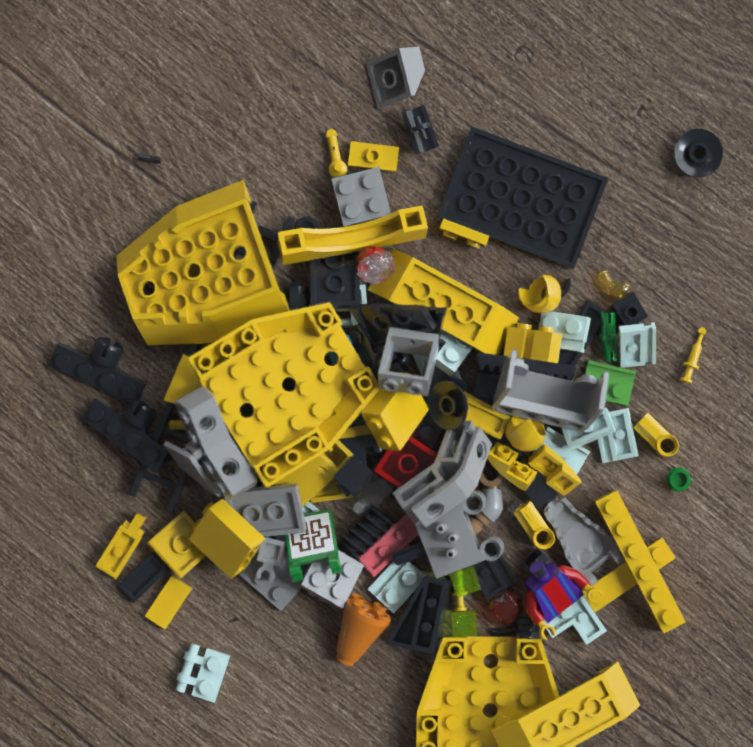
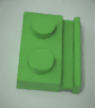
M588 360L585 375H592L598 380L604 372L609 373L605 401L628 406L636 371Z

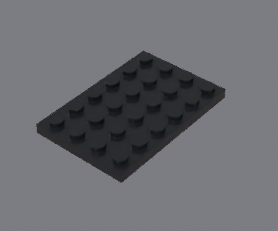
M472 126L437 218L457 223L488 235L493 240L574 270L608 178Z

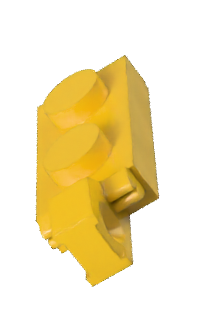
M137 513L131 523L126 520L117 530L95 567L117 579L143 538L142 536L145 531L140 528L145 522L146 517Z

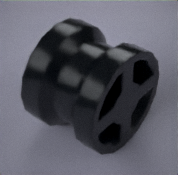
M530 617L514 618V623L517 625V630L514 632L515 638H539L536 626Z

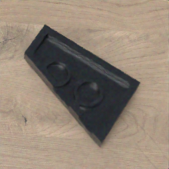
M352 304L349 308L373 348L386 344L390 327L425 333L433 331L436 327V323L425 305Z
M425 360V362H424L422 377H424V373H425V369H426V365H427V361H426V360ZM435 366L429 392L435 384L441 381H452L460 386L463 392L467 388L468 383L454 375L452 377ZM421 395L428 407V396ZM428 410L411 434V437L433 448L443 428L433 421Z

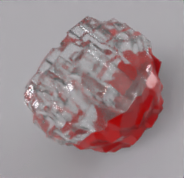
M367 247L357 257V274L365 283L378 285L391 277L395 271L392 254L380 247Z

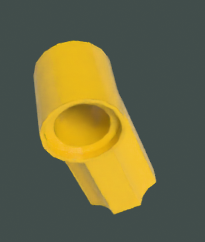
M649 413L633 427L661 457H671L678 451V440L670 435ZM667 439L673 443V450L670 453L662 451L660 447L662 440Z
M528 501L516 508L513 514L529 536L530 541L540 549L550 548L554 544L555 535L532 502ZM541 531H546L548 534L547 540L543 543H538L536 540L537 534Z

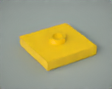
M184 510L147 543L179 580L206 556L189 540L194 532L192 527L195 522Z

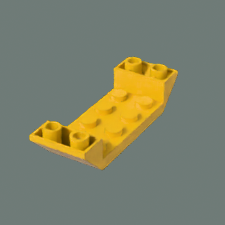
M390 248L388 257L384 259L368 288V291L394 304L447 308L442 330L471 345L481 353L499 355L506 343L508 326L515 327L519 319L518 316L498 303L394 248Z
M615 662L596 672L597 676L516 720L510 719L490 730L498 747H574L625 719L640 704L618 662Z

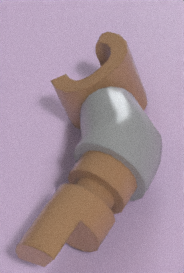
M482 473L480 476V481L486 485V489H483V494L487 502L481 512L475 514L474 517H469L476 535L483 530L482 526L484 524L488 525L491 521L495 522L503 510L502 491L498 489V486L502 485L506 478L500 473L494 481H490L486 473Z

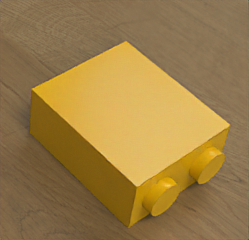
M379 389L361 414L380 449L400 451L429 409L421 395Z
M221 499L216 504L211 502L202 511L204 516L192 527L194 532L189 540L232 579L247 567L265 538L224 499Z

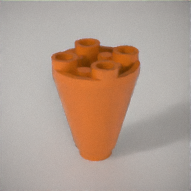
M351 594L344 605L336 648V659L339 662L353 666L389 626L391 618L386 613L387 607L379 602L372 604L365 601V598L359 594Z

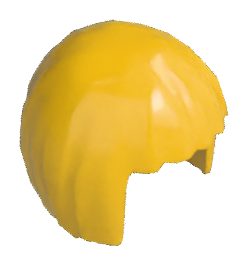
M541 275L533 281L529 290L519 288L518 296L523 305L530 311L540 314L549 313L559 305L561 289L555 278L550 275Z
M513 416L509 419L505 429L506 438L511 445L525 452L539 448L544 443L546 437L544 424L531 421L530 419Z

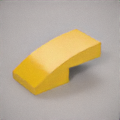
M546 444L528 459L530 466L546 476V484L563 496L567 495L581 483L580 478L573 469Z

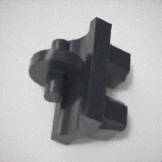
M425 105L402 113L416 155L439 147Z

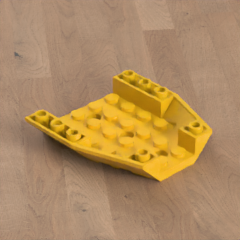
M244 180L176 206L117 255V275L132 318L148 346L214 343L252 319L290 311L286 297L278 287L249 204L252 202ZM238 247H244L246 250V255L241 260L234 258V251ZM192 265H199L200 274L195 278H191L188 273L189 268ZM153 282L155 291L151 295H145L143 292L145 284Z
M330 302L252 319L188 358L201 386L206 388L215 397L227 429L266 488L331 449L379 391L376 378L370 368L365 367L341 328L340 325L343 323ZM327 352L336 354L337 363L334 366H328L325 363L324 356ZM286 377H290L295 381V388L291 392H287L282 388V381ZM244 403L250 404L253 408V414L248 418L242 417L239 412L240 406Z
M514 636L443 637L417 709L416 747H498L490 730L510 719L516 720L558 697L559 693L542 640L537 638H515ZM488 654H493L498 659L497 665L493 668H488L484 665V658ZM488 703H492L497 707V712L492 717H488L483 713V707Z

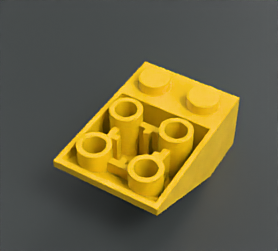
M337 440L331 449L272 485L298 483L303 507L334 478L333 476L353 454Z

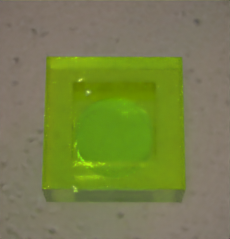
M469 566L449 574L456 597L481 590L474 566Z
M476 610L451 611L453 637L477 635Z

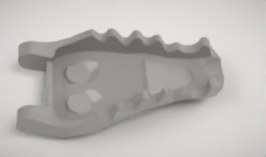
M557 497L547 504L544 509V515L554 528L566 559L574 569H577L590 582L591 586L598 582L592 572L610 557L618 565L624 561V558L606 531L593 523L584 514L577 511L565 497Z

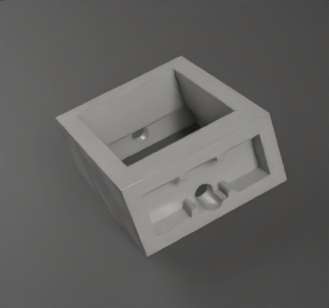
M390 327L378 372V389L428 396L438 354L439 334ZM401 352L428 356L424 377L389 372L393 353Z

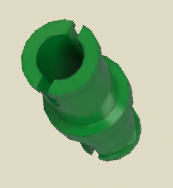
M616 311L600 312L602 333L599 334V337L602 340V359L605 362H611V359L613 361L618 360L617 339H619V333L616 332Z

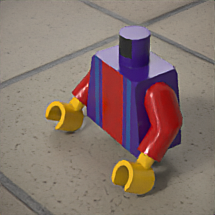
M535 562L530 567L533 576L525 583L527 589L525 594V610L534 625H538L540 628L538 631L539 637L547 640L544 630L546 628L549 629L553 636H555L556 631L553 626L546 625L544 621L549 623L584 596L583 590L587 592V598L593 603L596 602L591 598V593L598 591L601 596H603V593L598 588H592L589 585L590 582L577 569L565 565L557 567L553 563L544 566L542 562Z

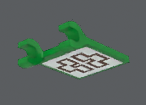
M332 510L304 514L307 528L305 533L285 534L289 569L293 582L303 581L301 565L324 560L329 561L332 575L342 573Z

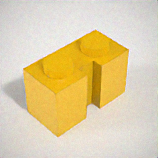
M517 323V328L508 326L504 356H509L511 351L514 350L517 351L516 358L558 363L562 334L554 333V328L540 326L538 331L531 330L532 325Z

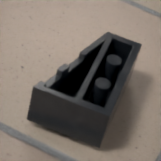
M424 576L390 637L387 639L386 644L430 654L437 653L452 581L433 576Z

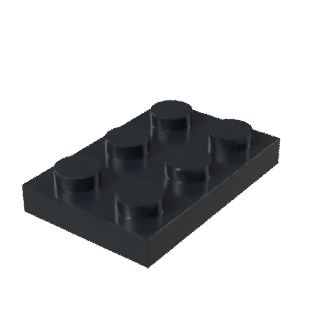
M359 251L310 260L311 306L330 302L333 309H349L352 304H360V272L356 269Z

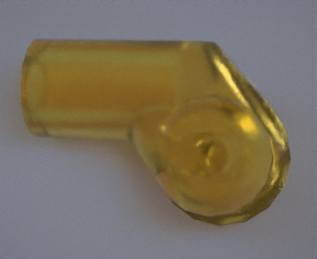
M608 270L596 275L608 295L622 298L631 292V285L628 282L613 281Z

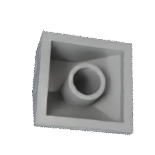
M419 47L398 48L366 62L377 109H382L415 95L425 72Z

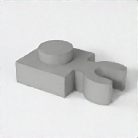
M264 537L265 540L260 546L257 561L264 563L258 569L256 576L257 579H260L263 571H269L271 574L269 582H273L276 576L273 567L274 565H282L287 542Z

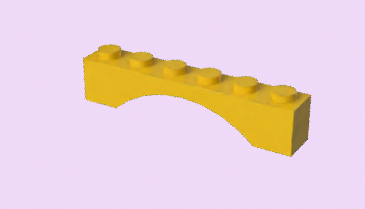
M422 205L397 210L381 218L352 226L330 229L299 228L278 232L277 244L282 265L362 251L370 246L383 247L426 239L428 226Z
M613 490L594 500V505L624 557L660 631L666 633L686 623L618 491Z

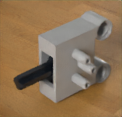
M477 490L470 494V496H475L480 500V507L477 509L469 506L468 497L427 527L421 521L417 522L415 525L421 541L394 551L392 553L394 563L399 566L427 555L436 578L484 560L494 561L498 559L505 548L502 539L491 536L485 539L480 546L468 514H478L484 509L487 502L485 495ZM436 508V509H433V510H431V511L434 513V512H436L438 509ZM487 543H495L498 546V553L494 555L488 553L486 550Z

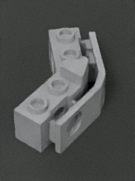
M202 386L175 401L179 416L190 439V442L185 444V447L195 457L197 462H203L205 470L215 481L221 495L227 496L229 500H232L254 487L257 483V478L231 439L215 397ZM229 469L233 475H226L222 470Z
M465 421L459 428L446 430L435 463L393 492L400 506L414 524L421 521L425 527L429 526L466 500L477 487L492 443L482 429L475 427L472 421ZM477 451L481 453L480 457H477ZM437 507L438 510L433 513L431 510Z

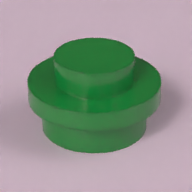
M677 467L668 472L666 482L671 490L682 492L690 486L691 476L686 469Z

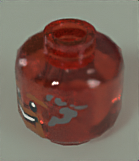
M504 589L489 600L488 607L490 609L487 611L500 625L502 623L510 625L524 612V608L520 604L523 599L515 590L509 592L507 589Z

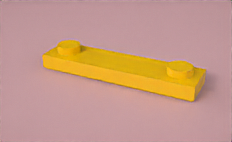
M662 537L647 547L658 570L676 558ZM625 561L591 586L592 588L600 589L603 593V596L598 591L591 593V598L596 603L591 602L587 598L585 590L582 592L592 610L597 612L637 585Z

